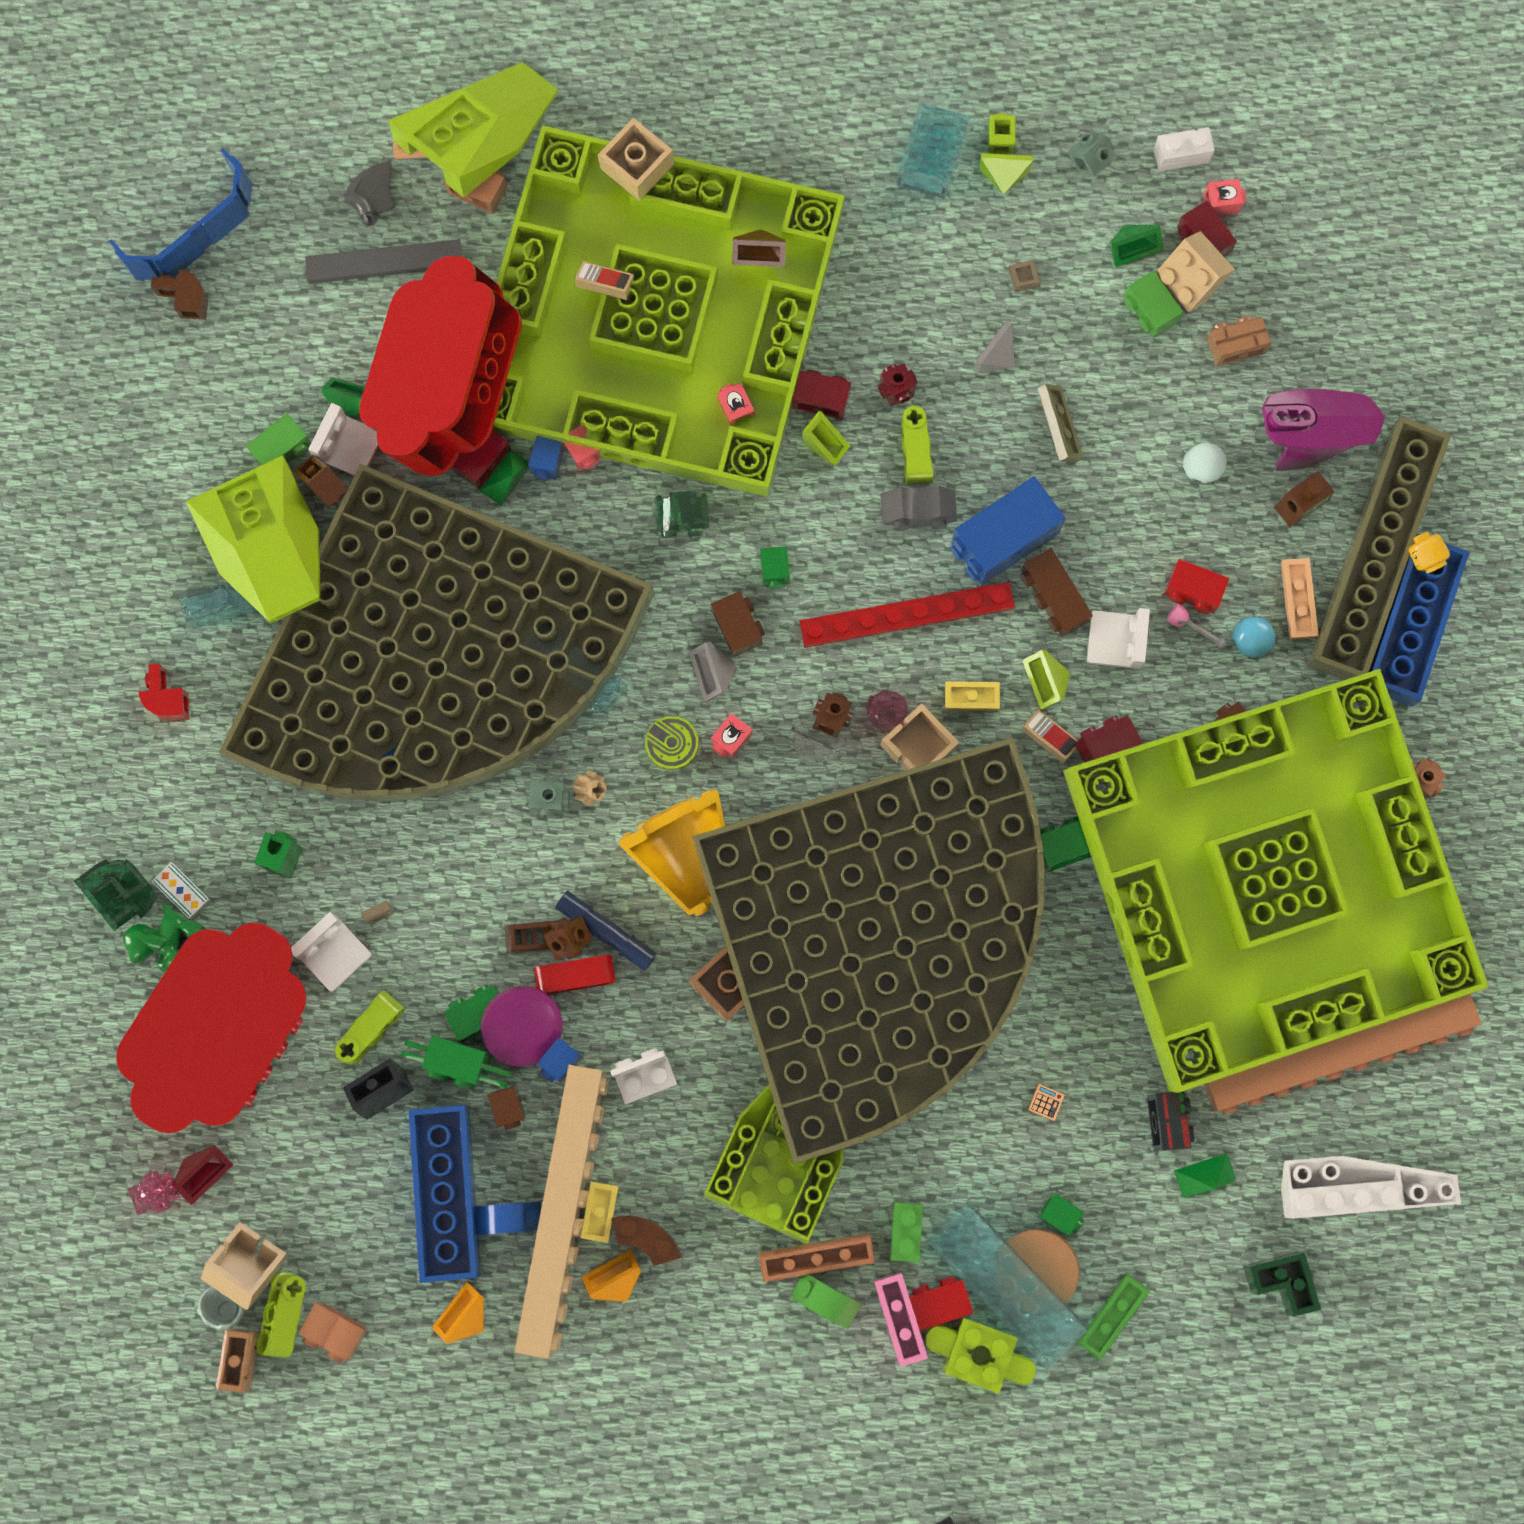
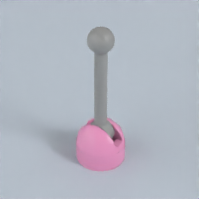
M1179 603L1174 606L1166 619L1168 623L1176 627L1187 624L1215 642L1219 649H1224L1227 646L1225 639L1215 637L1190 621L1188 610Z

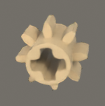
M589 770L586 771L585 776L578 774L573 784V790L576 794L575 799L590 806H593L594 800L602 801L607 790L606 784L603 782L605 778L597 775V772Z

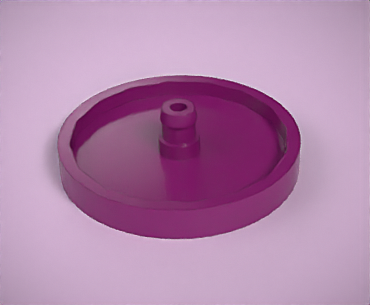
M530 986L512 987L499 993L487 1005L481 1020V1034L487 1049L497 1060L511 1066H528L539 1062L555 1041L561 1038L563 1028L562 1016L554 1000L544 991Z

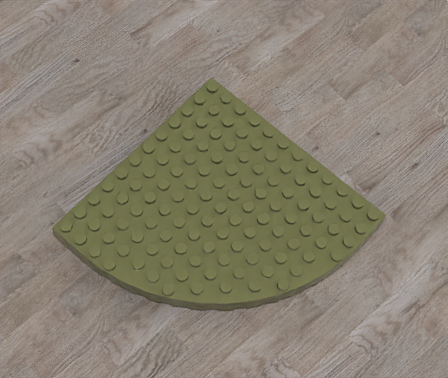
M360 464L320 545L321 600L284 618L219 753L231 761L280 782L309 792L341 799L365 801L413 800L450 793L484 782L514 768L544 749L570 728L594 703L616 673L631 646L655 594L653 586ZM397 747L393 756H386L384 758L381 757L393 748Z
M1013 737L692 836L793 1164L875 1137L918 1114L951 1089L975 1065L984 1051L997 1037L1008 1015L1013 1010L1031 968L1034 951L1040 935L1039 930L1045 899V869L1040 823L1031 789Z

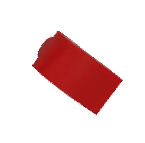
M159 663L148 664L149 673L145 674V684L149 691L138 692L142 705L162 720H189V694L182 688L167 689L166 669Z

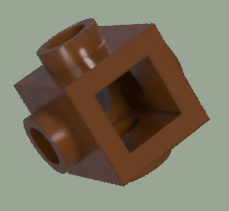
M827 692L825 699H818L813 714L817 715V718L812 728L838 738L842 727L848 728L854 714L849 711L852 702L847 701V697L842 694H830Z
M582 916L569 920L566 918L559 919L552 923V929L543 935L555 960L565 956L570 960L583 953L581 949L593 940Z

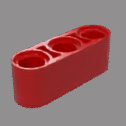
M612 955L594 956L533 968L536 988L548 995L616 983Z

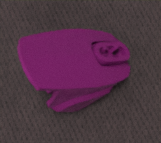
M1327 389L1287 390L1269 395L1262 406L1266 434L1274 444L1286 447L1284 453L1276 462L1275 467L1277 471L1312 467L1318 462L1326 461L1353 447L1373 444L1376 442L1384 422L1382 411L1368 395Z

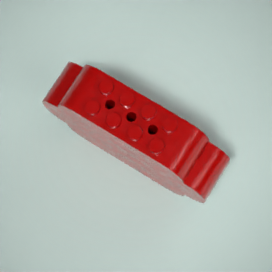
M442 257L430 265L422 280L407 282L396 291L389 305L359 407L363 423L377 432L379 448L413 472L424 476H438L445 473L454 465L459 453L476 451L488 440L493 429L522 328L520 313L504 300L501 287L465 257Z
M251 922L241 925L231 935L219 929H203L191 935L184 942L122 1038L116 1052V1063L119 1071L126 1079L134 1083L130 1095V1104L133 1113L141 1122L159 1132L175 1133L188 1127L194 1119L211 1126L226 1124L239 1114L243 1106L250 1107L258 1094V1091L255 1089L259 1081L264 1084L273 1070V1066L270 1065L273 1058L280 1059L288 1046V1042L285 1039L289 1033L295 1035L303 1023V1018L300 1016L306 1004V991L300 978L289 971L292 963V949L289 941L282 933L267 924Z

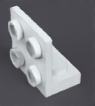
M331 403L308 450L311 455H314L326 465L354 476L360 464L369 467L379 447L377 432L364 423L347 417L340 406Z
M1139 608L1135 615L1092 611L1093 617L1090 621L1087 663L1141 669L1146 658L1150 609Z
M331 912L291 947L292 955L301 960L330 992H334L372 956L371 952L347 926Z
M657 1048L641 1053L642 1059L633 1062L628 1058L615 1063L616 1069L610 1072L617 1081L625 1105L678 1085L664 1051L659 1052Z

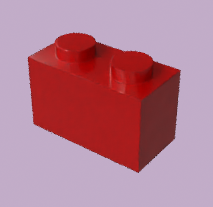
M1178 559L1164 595L1169 596V600L1174 603L1184 604L1185 602L1190 604L1200 613L1209 614L1211 612L1214 614L1220 605L1230 578Z
M954 1275L939 1280L940 1286L929 1289L928 1284L912 1289L913 1294L909 1295L919 1331L974 1314L962 1279L956 1280Z

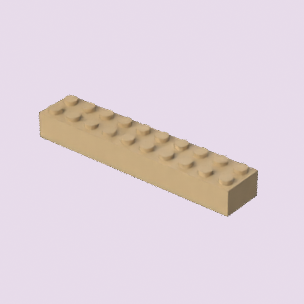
M573 1065L568 1066L514 1353L549 1359L554 1353L560 1351L563 1333H558L559 1325L565 1322L568 1305L564 1304L565 1294L568 1295L572 1289L573 1276H570L569 1272L570 1266L576 1265L579 1248L574 1247L576 1237L581 1236L584 1219H580L581 1208H586L589 1191L585 1190L587 1179H592L594 1163L590 1162L592 1151H597L600 1135L595 1134L597 1123L602 1124L605 1107L600 1106L602 1095L607 1096L610 1079L606 1078V1073L602 1070Z

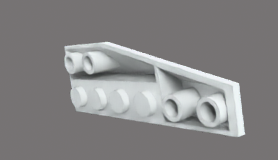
M1344 1156L1284 1161L1281 1193L1285 1218L1294 1219L1461 1204L1458 1178L1454 1174Z

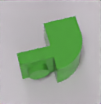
M811 1275L801 1276L790 1296L806 1308L846 1329H849L861 1306V1303Z

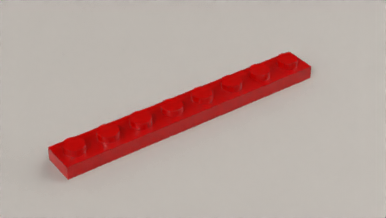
M1004 582L799 620L804 648L1014 610L1015 605L1010 582Z

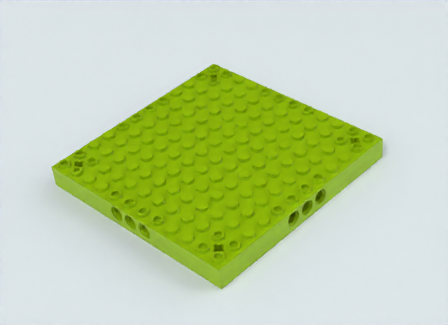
M542 125L496 282L503 291L504 300L520 313L522 328L492 430L530 441H535L536 436L562 443L567 442L599 450L601 458L769 497L792 409V400L800 370L802 371L844 210L845 195L673 156L674 165L639 201L600 169L598 154L610 141ZM815 219V224L809 223L810 220ZM762 229L785 239V267L732 265L733 237ZM583 261L634 274L627 300L576 287L575 277ZM741 383L753 406L755 416L749 417L747 415L736 420L735 425L730 426L717 399V393L726 385ZM580 425L585 426L587 429L585 439L569 434ZM747 459L753 460L751 467L745 466Z
M1380 669L1063 770L1168 1091L1179 1093L1489 987ZM1353 703H1358L1360 708L1354 709ZM1104 784L1106 790L1097 791L1096 785ZM1448 965L1449 971H1445L1446 974H1444L1443 968ZM1188 1051L1194 1053V1057L1190 1058L1191 1061L1185 1059V1055L1189 1054Z

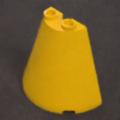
M716 789L704 791L701 793L702 797L698 799L692 796L659 812L637 825L636 832L633 834L627 832L618 841L620 846L689 916L692 914L699 916L710 910L708 904L712 903L692 836L725 826L720 797Z

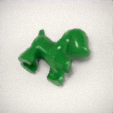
M168 904L163 905L164 917L159 929H153L145 924H136L125 932L123 942L132 963H142L152 954H160L157 966L165 973L179 952L178 947L183 932L189 938L194 933L207 929L197 922L187 920L183 914L173 911Z

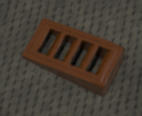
M555 921L506 925L507 954L550 949L544 936L543 944H539L537 929L542 928V935L548 932V927H552L551 924ZM526 930H531L532 945H527ZM515 931H519L521 946H516Z

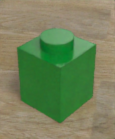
M787 546L760 549L763 586H769V589H781L785 587V584H790Z
M1056 1193L1051 1194L1037 1216L1065 1236H1070L1071 1233L1076 1234L1084 1223V1220L1081 1218L1084 1212Z

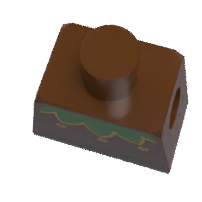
M1317 471L1288 491L1274 508L1288 527L1291 528L1329 502L1334 494V490L1321 473ZM1290 503L1296 505L1297 511L1291 508Z

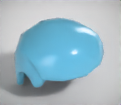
M1253 616L1240 620L1234 626L1232 640L1235 642L1240 653L1256 658L1265 656L1273 649L1276 636L1272 625L1268 621Z

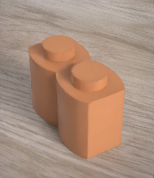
M319 1301L314 1303L298 1333L304 1337L302 1341L315 1349L318 1346L323 1347L328 1351L326 1355L329 1358L342 1363L343 1359L346 1361L352 1359L368 1328Z

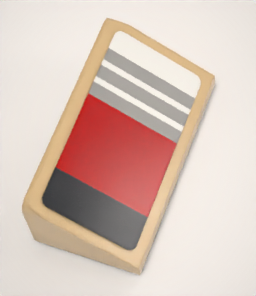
M583 261L575 277V284L579 288L627 300L634 274Z
M1039 709L1022 728L1024 733L1063 764L1076 750L1074 744L1078 740Z

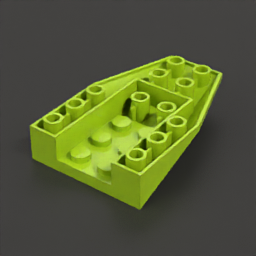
M521 62L392 118L388 122L393 141L410 155L417 150L424 154L443 170L446 184L464 198L521 152L557 96L558 89L524 62Z
M283 455L186 501L221 577L270 624L321 600L319 528L296 477Z
M768 1084L740 1114L708 1184L704 1198L807 1244L842 1166L844 1148L793 1164Z

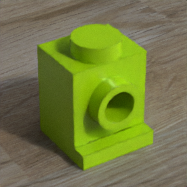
M1007 113L989 115L987 153L1013 155L1015 148V115H1008Z

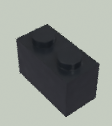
M391 1058L343 1087L353 1111L366 1120L414 1091L404 1068Z

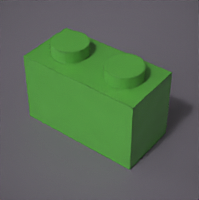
M1154 270L1130 284L1124 294V301L1128 309L1135 311L1139 317L1142 329L1145 332L1149 331L1153 337L1179 322L1183 314V310Z
M286 413L248 443L246 447L259 464L263 465L282 455L287 463H289L295 457L299 458L306 454L311 442L289 414Z
M893 1202L890 1260L920 1263L923 1204Z

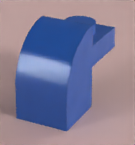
M541 1201L476 1206L477 1235L538 1230Z

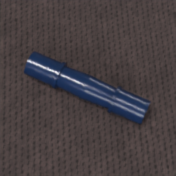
M567 890L556 904L555 908L570 919L582 916L589 932L620 952L619 956L625 957L643 971H646L655 959L656 952L636 939V936L628 935L615 923L594 911L592 905L589 906Z

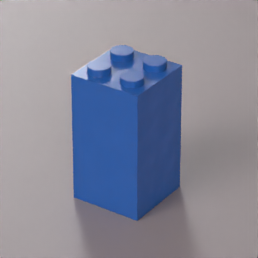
M1033 476L955 528L951 541V551L958 560L962 559L965 562L969 577L974 582L978 580L982 586L1060 534L1066 518L1036 477Z

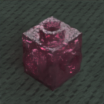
M158 1171L148 1173L141 1177L143 1182L128 1189L137 1215L154 1211L155 1214L164 1212L171 1208V1202L180 1198L179 1192L172 1186L174 1179L171 1172L160 1175Z

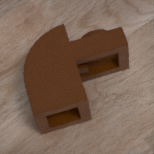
M179 269L178 279L170 275H162L161 278L152 277L151 288L157 297L175 298L174 310L180 318L206 320L208 297L199 280L192 273Z

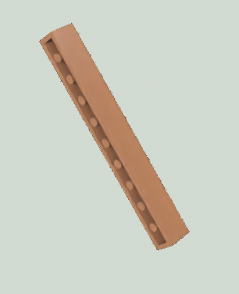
M1471 994L1203 1085L1213 1112L1221 1110L1222 1115L1238 1111L1237 1105L1248 1102L1249 1106L1265 1102L1263 1096L1274 1093L1275 1098L1291 1093L1290 1087L1299 1084L1301 1089L1317 1085V1078L1326 1076L1327 1080H1332L1344 1076L1342 1070L1351 1067L1354 1072L1370 1067L1369 1061L1379 1059L1380 1063L1396 1059L1395 1053L1405 1050L1407 1055L1423 1050L1421 1044L1430 1041L1432 1046L1449 1041L1447 1036L1457 1033L1458 1037L1472 1034L1475 1032L1473 1027L1482 1023Z

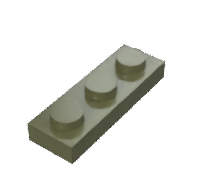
M1044 384L1038 388L1041 406L1044 408L1048 421L1047 426L1055 444V453L1060 462L1076 463L1084 458L1062 386Z

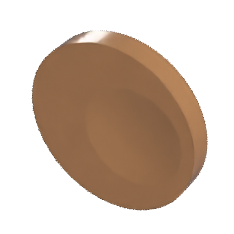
M1038 1228L1022 1231L1013 1236L1004 1245L998 1256L996 1272L1000 1288L1011 1303L1024 1311L1039 1314L1055 1311L1065 1305L1077 1289L1080 1279V1266L1077 1255L1072 1246L1062 1236L1053 1231Z

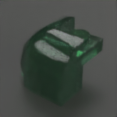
M105 859L74 880L75 884L113 931H116L135 915L142 919L153 906L156 897L154 889L127 859L125 861H108Z

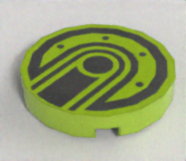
M667 716L657 720L650 726L645 736V748L650 760L656 766L665 770H676L688 766L695 759L699 749V738L695 728L687 720L678 716Z

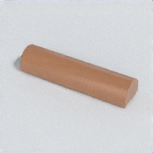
M870 1233L759 1252L763 1282L875 1263Z

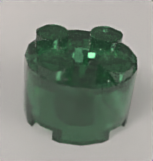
M696 491L670 492V498L662 499L661 495L654 498L656 529L658 532H661V538H675L677 533L687 532L688 537L703 536V531L710 527L706 493H702L701 497H697Z

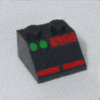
M1184 1091L1146 1095L1153 1152L1191 1148V1142H1194L1195 1136L1193 1126L1188 1124L1187 1114H1191V1104L1189 1097H1185Z

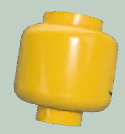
M1427 531L1413 538L1415 543L1408 548V552L1417 570H1425L1426 573H1430L1447 565L1446 560L1450 557V552L1440 534L1430 536Z

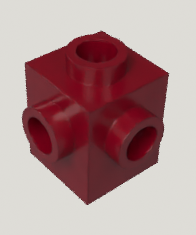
M905 363L898 366L896 364L890 365L882 371L883 373L880 374V381L877 386L883 399H887L890 407L896 404H904L914 397L916 384H918L917 378L912 370L908 371Z

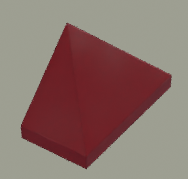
M213 1145L184 1158L172 1186L192 1206L233 1164L217 1146Z

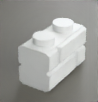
M1209 127L1200 128L1197 131L1189 130L1159 135L1154 145V154L1159 172L1207 164L1214 153V145Z

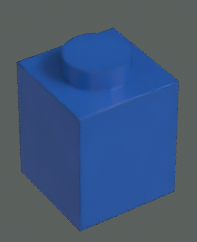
M536 436L528 464L530 472L534 474L535 478L548 481L549 478L557 479L564 454L563 443Z
M558 1038L537 1063L542 1067L539 1073L551 1083L555 1079L562 1082L567 1076L568 1066H575L582 1056L562 1039Z

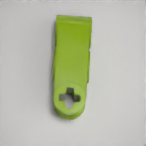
M910 406L905 409L901 422L906 485L933 483V465L930 458L931 446L926 413L919 406ZM911 417H914L915 421L918 422L916 425L912 424Z
M385 990L380 992L370 1003L367 1010L354 1021L350 1029L336 1044L335 1055L338 1060L350 1065L360 1062L368 1051L381 1040L387 1029L400 1018L405 1011V1007ZM346 1046L353 1047L352 1050L355 1054L352 1057L345 1056L347 1054L344 1050Z
M286 1271L279 1272L273 1277L263 1313L261 1331L257 1339V1352L259 1355L288 1358L292 1354L294 1338L300 1321L301 1307L306 1291V1283L302 1277L292 1275Z

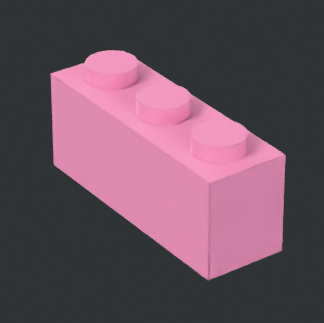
M899 1272L873 1280L899 1366L902 1367L928 1359L902 1273Z

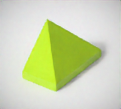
M981 153L979 170L1002 193H1006L1030 172L1033 156Z
M820 411L803 430L802 443L833 466L839 462L850 448L849 443Z
M1041 650L1022 660L1041 710L1064 700L1070 676L1069 671L1046 650Z

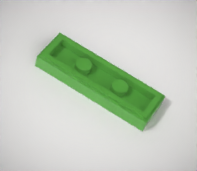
M1125 1273L1077 1340V1343L1101 1361L1150 1290L1128 1273Z

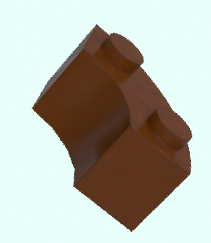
M633 1215L611 1218L618 1245H631L640 1248L649 1256L653 1266L682 1258L681 1251L674 1238L656 1222Z

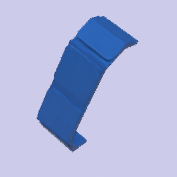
M224 148L220 151L229 168L234 173L232 194L157 256L126 255L112 239L109 241L118 258L135 279L152 280V277L161 278L162 275L176 277L179 274V269L184 270L205 253L206 248L211 244H216L247 218L249 214L247 204L250 206L252 183L242 164L233 155L230 156Z

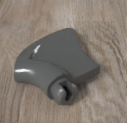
M382 162L364 170L352 180L347 188L344 203L355 207L360 219L363 220V224L366 226H372L377 222V214L395 208L389 192L390 162Z

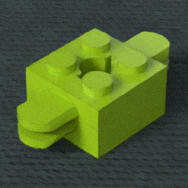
M965 1317L960 1318L956 1330L936 1325L930 1327L926 1332L925 1342L929 1350L947 1357L942 1370L947 1375L998 1394L1004 1379L1019 1385H1027L1035 1377L1036 1368L1031 1359L1014 1353L1018 1338L1011 1334Z

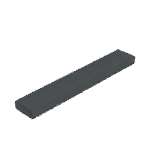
M456 239L305 256L307 281L309 284L423 272L442 257H463L461 241Z

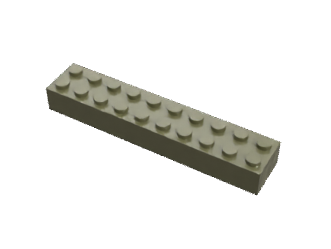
M1401 416L1392 426L1307 667L1342 680L1369 672L1410 555L1408 548L1414 543L1413 538L1417 535L1451 437L1450 434Z

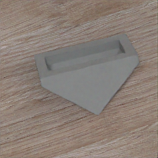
M1006 321L976 361L974 370L978 373L1015 367L1012 326L1010 322Z
M705 642L689 651L704 702H708L725 693L735 671V664L711 642Z

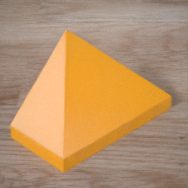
M630 1249L582 1276V1280L591 1299L626 1302L631 1295L641 1269L633 1251Z
M466 1282L432 1326V1329L447 1344L483 1332V1296L470 1283Z

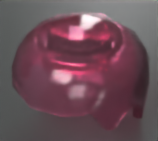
M883 689L880 693L874 696L870 695L866 705L868 718L878 729L884 731L893 730L898 724L902 725L904 719L908 716L909 708L907 702L898 692Z

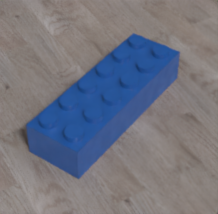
M1446 544L1450 552V557L1446 560L1447 565L1430 573H1426L1425 570H1417L1409 555L1369 672L1381 670L1391 700L1413 707L1422 700L1470 553L1467 550Z
M468 1105L408 1110L419 1283L480 1277L481 1267L479 1238L476 1233V1195L470 1108Z

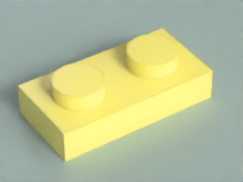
M945 682V710L999 711L1000 682Z
M597 1182L590 1183L580 1238L609 1243L612 1228L611 1218L614 1217L619 1186Z

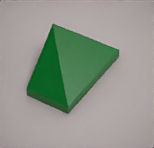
M1124 225L1110 241L1115 267L1164 250L1159 225Z
M331 377L322 387L321 391L330 405L333 403L340 406L345 415L350 418L360 414L359 407L365 387Z
M510 449L479 491L501 506L528 471L529 461Z
M1227 1153L1174 1170L1183 1198L1214 1190L1236 1181Z

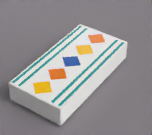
M172 862L151 881L190 920L211 901Z

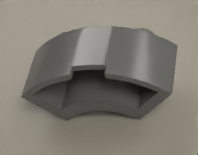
M942 486L920 489L899 487L880 493L882 524L893 526L896 531L908 530L910 527L931 526L932 529H944L948 523L957 521L955 490Z

